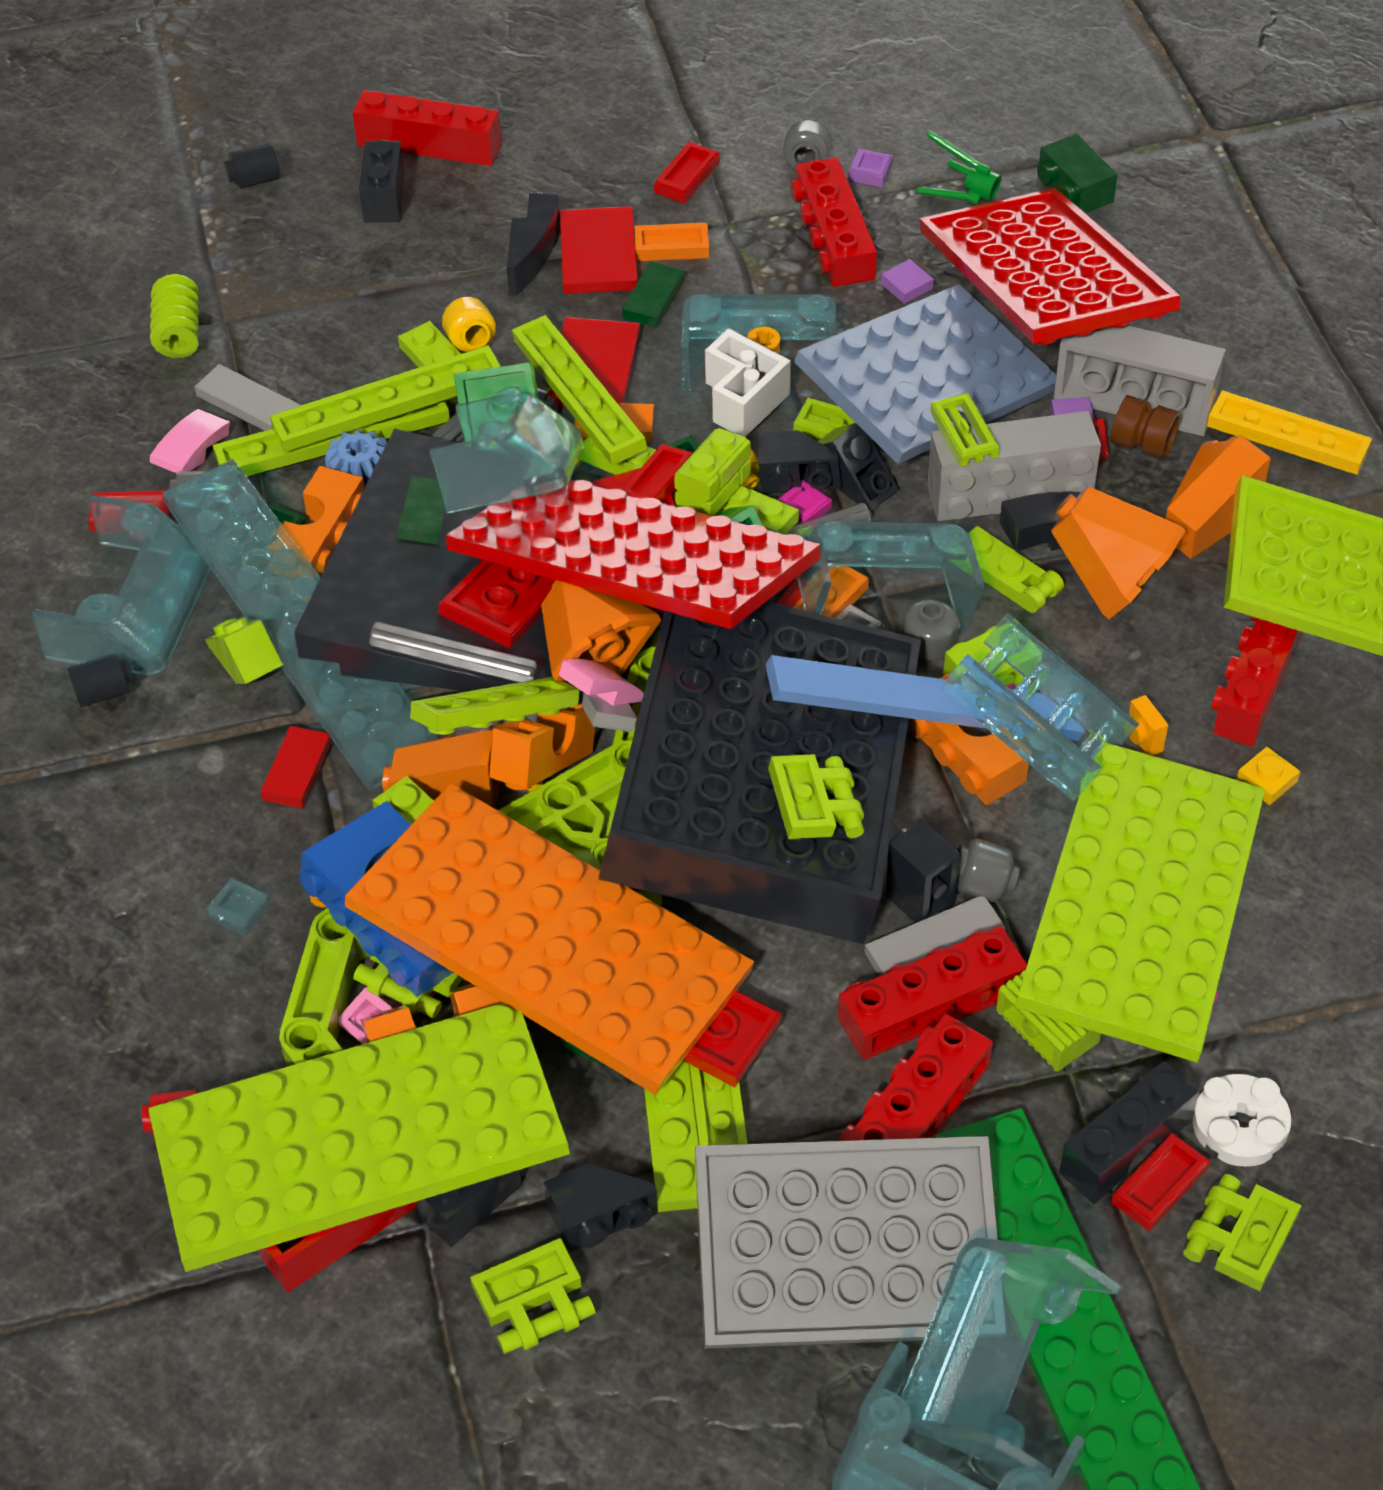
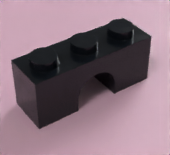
M1163 1061L1064 1144L1059 1174L1095 1205L1127 1177L1132 1161L1145 1145L1152 1141L1159 1147L1171 1133L1176 1135L1192 1121L1199 1091Z

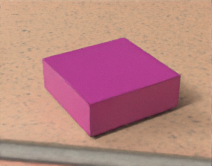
M801 480V488L794 487L777 500L799 509L797 524L820 517L832 508V499L819 490L810 488L811 486L804 482V480Z

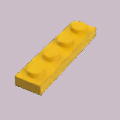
M1223 390L1209 414L1207 427L1235 436L1242 435L1247 440L1356 475L1360 471L1372 441L1370 437Z

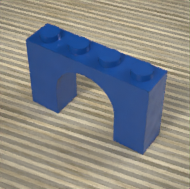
M385 801L303 851L299 878L304 890L310 896H316L329 909L335 922L340 926H346L358 938L361 947L368 955L376 956L388 969L394 982L399 986H405L418 997L454 972L344 906L345 895L411 826L402 815Z

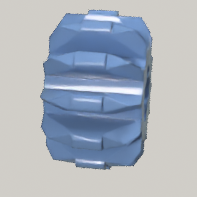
M358 428L356 433L351 435L342 431L340 439H332L330 441L329 450L326 451L325 465L330 469L363 477L364 487H366L387 444L386 439L378 438L374 430L367 434H362Z

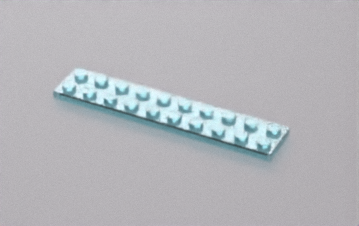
M234 459L162 492L165 505L248 621H262L283 664L280 667L324 729L331 735L332 740L368 791L382 785L384 768L386 765H392L396 748L438 738L436 734L428 731V727L410 719L411 700L398 683L341 676L339 663L298 658L294 631L321 577Z

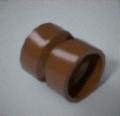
M1126 395L1116 414L1110 441L1113 444L1129 449L1140 445L1142 453L1165 460L1174 443L1180 424L1181 412L1161 405L1152 410L1148 401Z

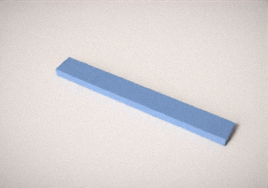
M774 655L765 664L772 698L776 701L994 730L1003 728L1009 732L1076 741L1085 733L1076 698Z

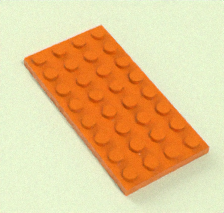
M452 783L345 895L344 906L506 1005L521 1011L524 1016L655 1095L684 1060L691 1048L698 1042L704 1031L715 1020L719 1011L725 1007L732 994L739 989L749 976L754 964L753 960L629 887L598 879L600 870Z

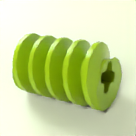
M166 275L158 279L151 290V344L157 352L171 358L191 356L199 345L197 338L199 335L198 286L193 280L184 275Z

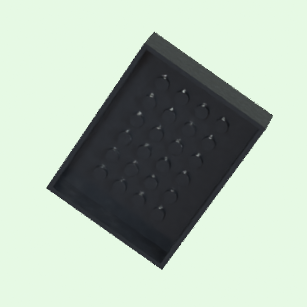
M768 601L732 629L664 611L598 879L864 944L881 899L909 718L773 700L765 664L774 655L916 675L921 639ZM815 754L819 768H826L825 761L833 756L841 757L844 767L849 769L852 774L854 786L851 790L854 799L858 800L862 806L864 818L861 822L864 833L857 838H849L846 835L844 826L836 822V828L832 837L788 839L768 770L771 757ZM826 790L828 799L835 800L834 794Z

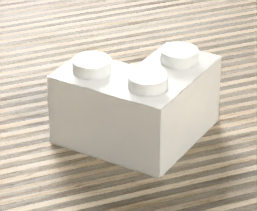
M728 328L705 350L706 384L713 387V422L735 434L746 437L790 395L791 361Z

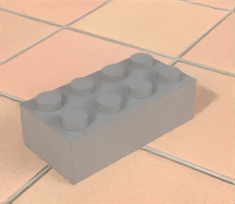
M1129 325L1123 327H1104L1093 330L1091 334L1085 336H1066L1062 338L1060 343L1054 399L1090 397L1092 409L1117 414L1125 396L1130 395L1148 401L1152 410L1161 405L1181 412L1178 430L1204 437L1209 414L1217 400L1226 349Z
M1089 410L986 424L999 446V456L990 459L989 455H984L983 461L975 463L974 459H969L968 465L960 467L941 431H931L927 488L937 521L1000 514L1002 501L1026 495L1047 492H1083L1088 486L1095 489L1101 444ZM969 426V430L978 445L982 444L973 427Z

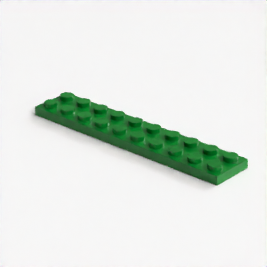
M1023 1109L1014 1110L933 1135V1138L988 1136L1003 1306L1084 1489L1201 1490Z

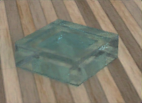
M230 878L207 907L206 913L208 919L245 936L270 902L268 894Z

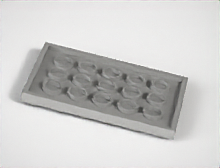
M988 1136L695 1146L704 1349L1003 1337L1006 1334Z

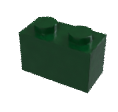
M1077 133L1040 148L1037 173L1043 184H1046L1050 189L1056 188L1085 214L1114 202L1118 174Z

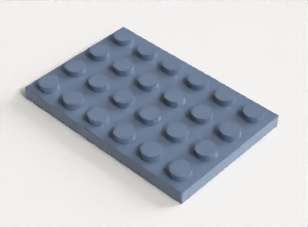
M960 284L798 350L794 361L897 464L930 450L931 431L940 430L930 413L931 402L969 393L985 423H988L1054 393L1056 374L1047 364L1031 352L1020 339L1015 337ZM956 406L968 426H972L961 406Z

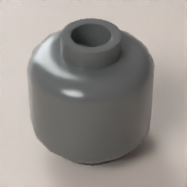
M811 120L799 121L791 126L786 133L783 146L784 159L790 168L796 171V164L828 159L831 142L825 127Z
M934 599L918 601L907 609L903 620L902 635L921 639L918 659L926 661L942 659L945 657V652L955 645L958 629L956 612L948 604Z
M972 839L966 846L960 845L957 848V851L960 853L956 886L958 892L975 898L979 896L986 897L988 902H996L1003 896L1005 891L1012 892L1019 877V867L1013 865V854L1009 848L981 839Z

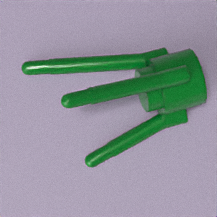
M931 130L927 131L926 135L928 138L972 167L971 169L954 160L947 162L949 167L967 175L964 187L969 189V192L918 187L916 192L935 197L965 200L976 205L979 204L981 199L991 202L999 190L1002 176L991 171L990 166L980 163L943 137H940Z

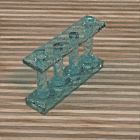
M1007 613L984 641V644L992 651L980 663L967 654L940 689L1072 801H1075L1103 768L1093 760L1096 754L1106 743L1121 746L1138 727L1139 723ZM1004 662L1008 663L1024 677L1022 682L1013 691L993 676L994 672ZM1037 690H1040L1057 705L1056 709L1047 719L1043 718L1026 703ZM1071 717L1091 733L1080 747L1059 731Z

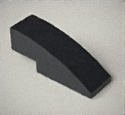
M529 193L527 218L512 217L507 261L509 295H518L535 278L553 250L560 226L558 193Z
M1047 492L1002 501L999 524L1016 551L1047 543L1051 551L1061 549L1051 532L1060 518L1055 512L1070 494L1077 497L1082 492Z

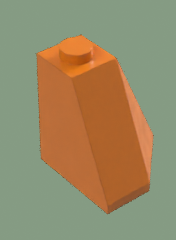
M1242 435L1231 437L1222 442L1212 440L1202 444L1167 508L1165 519L1181 525L1186 530L1176 548L1192 559L1231 533L1236 484L1242 475L1266 482L1271 458Z
M1089 486L1077 497L1070 494L1060 504L1055 512L1060 518L1051 530L1100 611L1108 619H1111L1134 600L1142 590L1140 586L1149 579L1156 569L1159 571L1186 532L1179 524Z
M556 580L541 604L552 676L555 681H566L559 676L563 660L566 659L595 661L622 676L661 622V618L657 613L642 604Z
M500 723L396 748L392 765H386L383 771V791H386L402 778L408 776L430 798L435 800L452 783L496 809L502 781L489 778L493 728L500 725Z

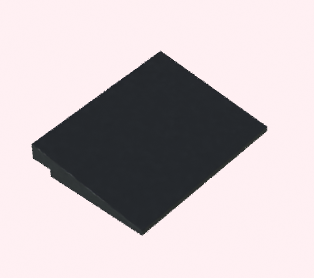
M394 428L294 631L298 658L339 663L341 676L460 691H473L517 683L372 647L369 644L371 629L374 623L382 622L533 659L537 662V672L534 680L553 677L543 614L511 648L438 614L439 603L482 561L478 558L447 550L446 535L462 525L464 521L473 518L487 509L490 504L496 503L510 494L513 489L519 488L533 479L538 473L554 472L559 477L574 481L585 480L592 482L603 478ZM412 476L452 482L451 495L438 545L397 539L398 525Z

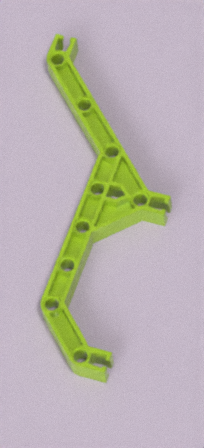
M661 625L656 627L631 662L627 681L639 688L643 693L645 692ZM642 701L629 703L637 720ZM637 720L633 731L616 730L612 746L498 811L600 870ZM635 888L642 896L659 906L662 905L661 894ZM328 908L321 911L312 922L281 1025L279 1040L287 1067L343 1050L337 1042L341 1028L337 1024L338 1017L347 1007L354 982L353 976L359 961L370 956L363 950L358 938L346 926H340L335 922ZM304 1045H311V1046L308 1047V1048L299 1049L300 1047H302V1046H304Z

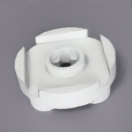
M1232 1074L1208 1080L1197 1099L1193 1115V1128L1198 1141L1204 1147L1207 1144L1212 1150L1216 1151L1218 1159L1236 1166H1256L1270 1160L1273 1153L1284 1146L1291 1127L1290 1109L1286 1100L1281 1096L1280 1088L1276 1082L1269 1078H1257L1244 1074ZM1240 1112L1249 1115L1253 1120H1250L1248 1127L1244 1128L1240 1127L1238 1120L1230 1119L1229 1116Z

